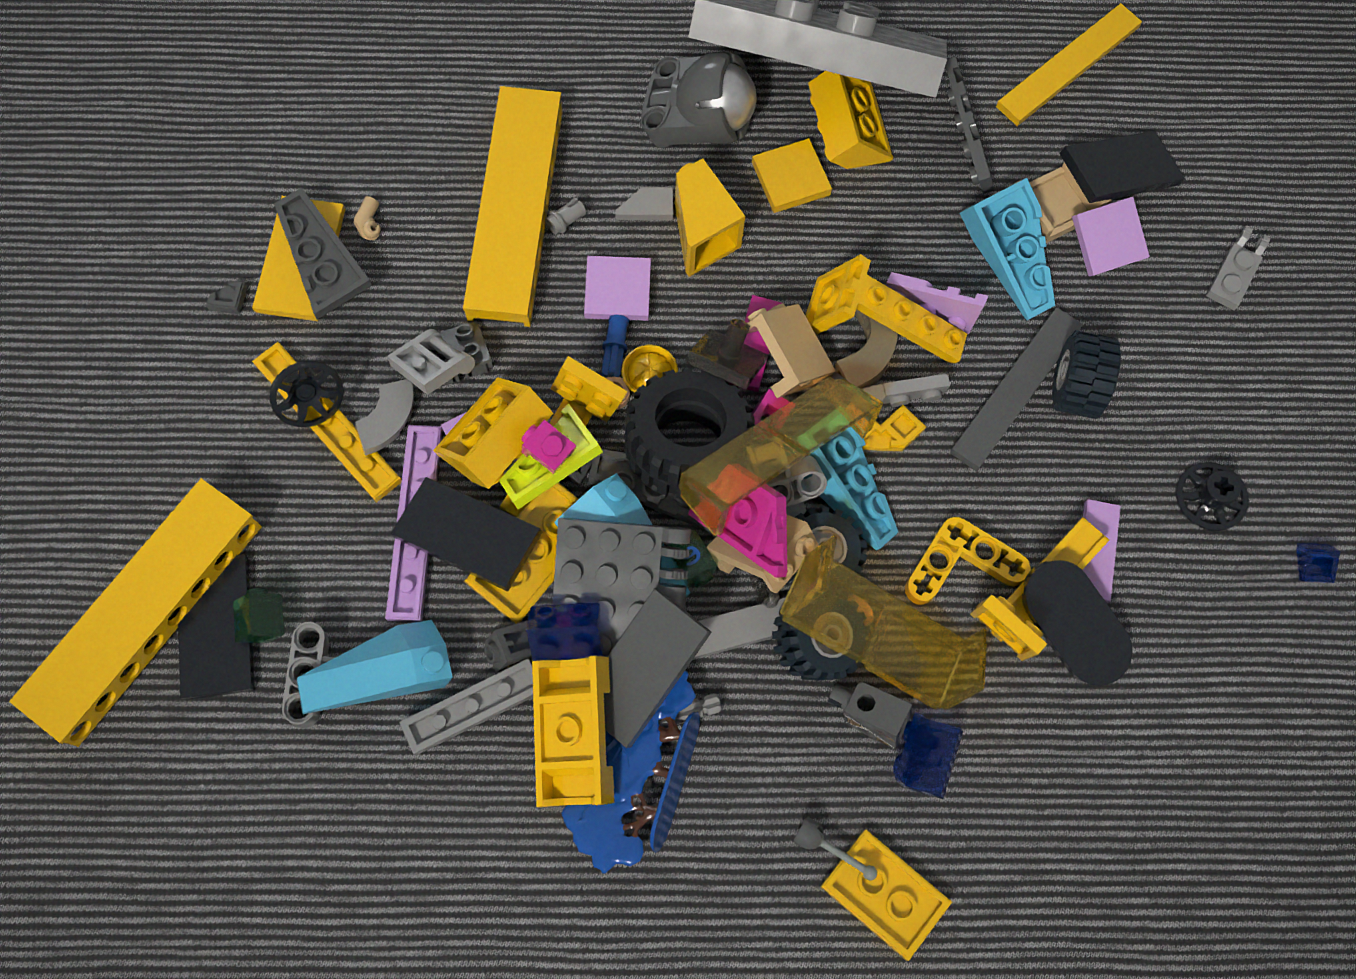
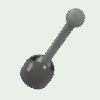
M806 818L793 842L808 850L822 846L861 871L865 879L871 881L877 877V870L874 866H865L824 840L822 826L812 818Z

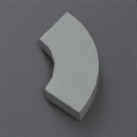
M408 379L379 385L380 397L376 408L367 417L355 422L365 455L379 451L393 442L400 435V431L406 425L408 419H410L413 410L414 394L413 384Z

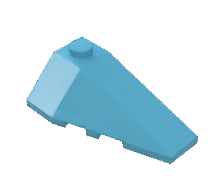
M1027 178L960 212L973 242L1026 320L1055 306L1050 268L1046 265L1044 252L1046 239L1045 236H1042L1040 218L1042 217L1041 206Z
M843 407L784 447V451L788 460L803 455L812 456L817 460L827 479L826 489L819 496L834 511L836 509L843 511L842 518L847 519L851 516L855 520L852 526L855 529L861 527L863 531L861 537L875 550H878L898 533V529L885 495L878 492L873 475L877 473L874 465L868 464L862 447L866 445L863 435ZM809 474L805 476L803 479H807L811 477L813 474Z
M617 473L589 489L554 522L558 527V519L561 517L652 525L639 499ZM662 556V568H676L671 557ZM660 578V583L686 586L684 580ZM688 587L686 589V597L690 594Z
M427 620L397 625L297 677V685L302 713L306 714L445 688L453 676L446 644L433 621Z

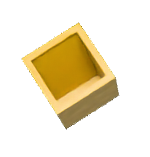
M704 159L684 165L676 173L675 210L685 272L690 277L741 248L745 215Z

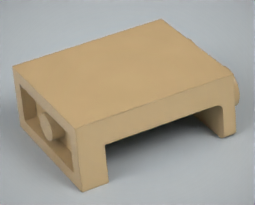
M1065 162L1062 167L1029 182L1041 206L1042 217L1040 218L1042 236H1045L1046 243L1075 229L1072 216L1108 205L1112 201L1109 199L1089 203Z
M784 303L769 311H766L765 308L759 309L749 315L748 319L750 322L740 328L743 335L759 331L784 376L783 379L771 386L776 398L813 387L836 371L799 304L785 307Z
M787 515L786 577L779 578L771 575L719 536H716L706 548L721 571L729 574L737 567L762 578L771 592L778 593L818 548V542L807 522Z

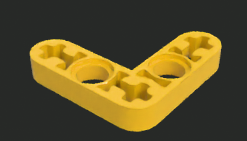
M952 517L944 522L906 583L905 593L908 599L915 604L924 605L929 603L938 593L959 557L1008 586L1021 584L1031 571L1028 559L1019 552L965 519ZM955 527H957L960 529V537L956 538V540H952L950 538L951 532L949 530H953ZM971 536L975 537L974 541L969 545L968 550L965 549L964 546L967 543L966 540H968ZM980 543L989 545L993 551L992 558L989 560L979 558L975 551L976 545ZM934 552L943 554L947 559L946 568H934L930 563V555ZM1000 554H1003L1005 557L996 568L993 564L1000 557ZM1014 562L1018 565L1017 571L1019 573L1011 576L1008 574L1010 571L1008 566ZM928 573L933 576L926 586L928 592L919 595L916 593L917 586L913 583H921Z

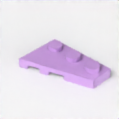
M891 272L886 283L887 287L967 334L970 333L988 299L987 295L977 293L975 298L960 295V289L948 286L947 290L935 289L926 280Z

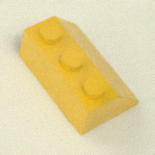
M824 71L808 82L811 93L810 101L815 108L818 118L817 127L823 136L825 144L824 153L831 163L851 169L893 160L871 82Z
M497 377L433 451L473 483L490 489L492 485L499 482L508 466L522 455V444L524 442L521 441V438L533 424L538 427L544 419L548 421L554 413L530 386Z

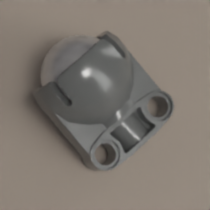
M726 51L712 52L702 57L676 58L674 56H667L659 60L654 67L649 81L641 115V125L654 146L666 148L675 144H731L743 138L747 132L757 100L754 83L747 72L743 60L739 55Z

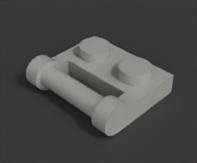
M435 329L426 330L387 356L391 367L427 395L440 388L459 373H470L475 366V360L466 352H459L448 344ZM429 350H436L447 358L448 361H442Z

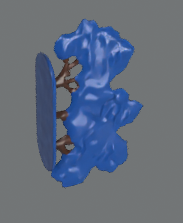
M686 670L631 748L624 747L605 730L606 765L613 766L615 803L604 805H567L562 810V817L567 828L573 833V842L576 844L578 851L592 856L594 868L600 869L604 874L615 864L632 866L641 860L644 851L643 841L639 838L638 830L649 820L654 819L650 834V847L653 852H659L667 838L694 751L700 725V715L698 712H691L681 731L675 722L677 714L692 704L696 696L692 685L687 681L688 672ZM659 720H666L668 722V729L659 726ZM678 740L670 768L663 767L660 750L662 742ZM654 774L666 778L658 807L649 806L643 796L644 783L648 777ZM637 796L642 804L634 805L633 797ZM631 810L643 812V815H636L635 819L637 821L623 824L621 821L623 814ZM635 829L632 836L627 837L624 835L625 830Z

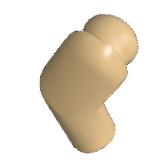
M368 196L364 198L354 218V225L362 238L375 240L379 237L381 231L380 225H377L373 218L379 202Z

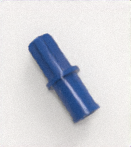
M611 315L608 320L609 326L606 341L602 343L604 357L601 374L604 377H620L623 353L627 352L628 348L625 340L629 319L622 315Z

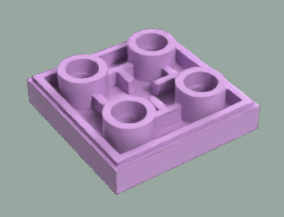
M1133 197L1072 216L1088 276H1094L1150 257Z
M587 256L584 317L588 319H609L611 315H622L629 320L648 321L651 258Z

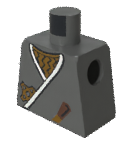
M859 682L855 691L837 683L828 700L829 703L845 710L844 723L893 750H896L911 717L912 704L864 682ZM869 707L872 710L864 712L860 708Z

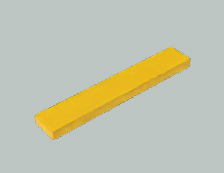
M1120 3L998 101L996 108L1016 126L1020 125L1140 27L1142 21Z
M276 342L252 361L271 384L283 369L297 363L279 342ZM278 389V392L286 400L288 397L287 393ZM320 397L319 399L326 411L334 404L329 398ZM295 404L292 408L298 412V406ZM308 406L304 421L313 420L322 415L312 406ZM339 409L327 421L310 427L376 503L402 482L397 473L377 451L368 455L364 454L357 429Z

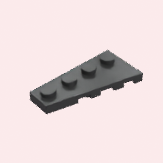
M956 56L947 59L945 65L951 88L947 89V94L951 106L957 105L959 113L954 115L958 132L964 131L966 140L961 141L966 159L972 157L974 166L969 167L973 185L980 184L983 194L994 191L995 187Z

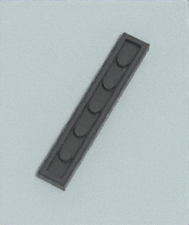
M1056 307L954 445L950 454L977 472L1055 365L1066 340L1075 330H1080L1083 324Z

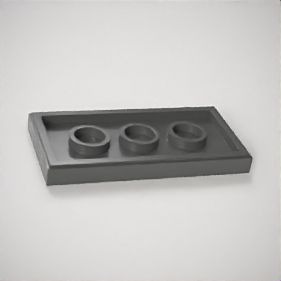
M653 590L608 655L610 693H604L605 730L626 748L633 746L712 633L660 590Z

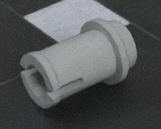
M574 197L556 212L550 211L548 217L545 218L546 225L552 233L563 234L566 232L567 226L586 215V209L582 202Z

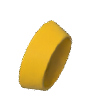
M648 344L639 346L628 353L623 361L621 373L624 383L635 393L640 386L644 385L646 387L647 380L656 375L661 378L663 377V372L673 369L676 373L678 372L676 359L669 351L660 346Z

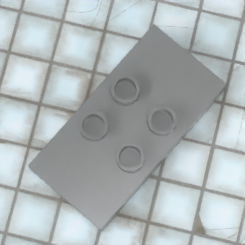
M819 0L695 1L688 38L936 98L947 62V40L878 24L877 19L880 9L858 2L844 1L843 8L840 9L839 14L817 9Z

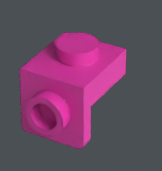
M545 419L538 427L533 424L521 438V441L524 442L522 444V454L526 457L531 455L553 474L576 449V445Z

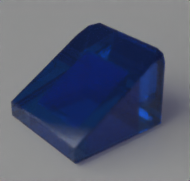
M1297 543L1299 580L1335 583L1340 550L1329 544Z

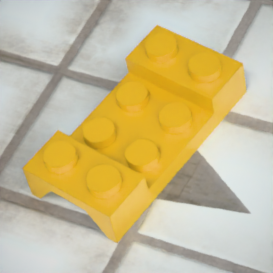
M589 656L581 659L532 661L536 807L615 803L613 766L606 765L604 693H610L609 657Z

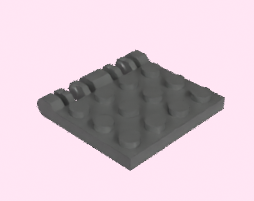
M560 517L557 529L549 657L581 659L589 656L608 657L654 589L660 590L685 610L687 586L660 583V578L685 580L687 579L688 571L682 568H662L661 559L662 556L675 559L689 557L690 549L662 545L663 542L690 544L691 529Z

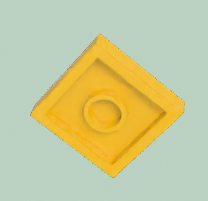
M809 138L752 156V165L773 213L831 195L832 187Z

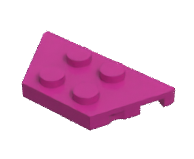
M729 466L722 473L719 481L705 492L707 498L700 506H693L689 510L688 515L774 577H786V497L740 466Z

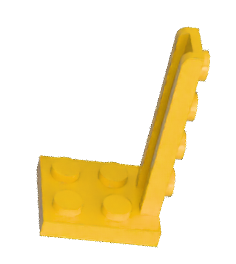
M860 254L817 278L805 315L816 335L853 318L856 310L941 359L949 363L960 362L967 333L867 275L871 260Z
M568 356L551 387L552 391L561 395L564 399L549 424L554 426L563 416L561 411L568 403L585 426L592 415L607 422L628 391ZM507 494L499 508L517 518L527 504L517 509Z
M1082 517L1041 563L1062 560L1071 562L1083 570L1110 539ZM1024 581L1007 600L1001 596L996 598L991 594L970 613L973 618H978L992 630L991 634L1000 642L1004 641L1018 654L1017 657L1021 661L1038 655L1047 645L1041 638L1043 636L1042 631L1034 625L1024 609L1022 603V594H1024L1025 587L1023 585Z

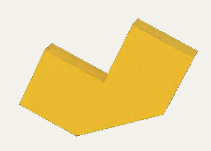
M858 403L847 411L863 435L866 443L862 447L863 450L903 451L926 429V426L904 405L897 409L881 425Z

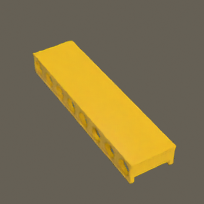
M500 86L463 304L467 321H474V318L519 322L523 323L526 327L531 326L546 226L545 218H547L563 113L561 92Z
M200 478L9 702L59 743H67L79 747L176 631L180 621L236 555L242 552L262 526L252 518L253 515ZM249 524L247 531L238 538L242 529ZM226 552L223 560L215 565L217 559ZM203 579L201 586L192 593L195 585ZM180 607L177 615L168 621L170 615ZM157 635L155 641L149 647L145 648L148 641L152 637ZM133 664L130 671L123 677H120L123 671ZM109 692V695L105 699V701L102 702L100 705L96 706L98 701ZM85 721L83 727L71 736L75 728Z

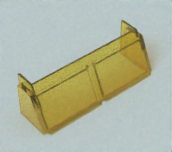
M828 377L682 472L679 483L680 496L714 536H720L723 533L730 507L849 427H852L863 439L872 430L883 402L845 379L834 380Z
M835 535L803 558L780 610L784 622L837 653H842L855 660V663H863L866 670L933 709L942 708L948 710L984 690L987 629L983 628L967 639H964L834 560L837 539Z

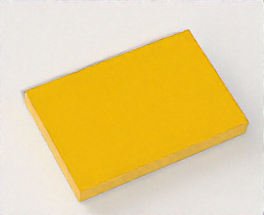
M865 829L846 854L865 866H874L877 870V877L871 881L867 880L861 871L841 859L820 887L903 959L909 961L951 905L952 901Z

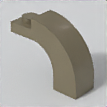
M856 310L855 316L864 330L866 344L858 352L836 361L834 367L837 373L847 379L849 400L857 397L863 388H870V386L875 385L881 379L895 351L898 333Z

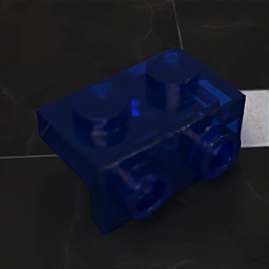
M576 603L532 606L529 611L526 632L533 661L587 658L589 656H603L604 646L599 623L600 604Z
M915 712L913 720L908 721L905 726L904 741L906 742L902 755L898 754L894 762L893 774L895 775V780L903 788L944 799L963 735L962 729L926 719L923 714Z

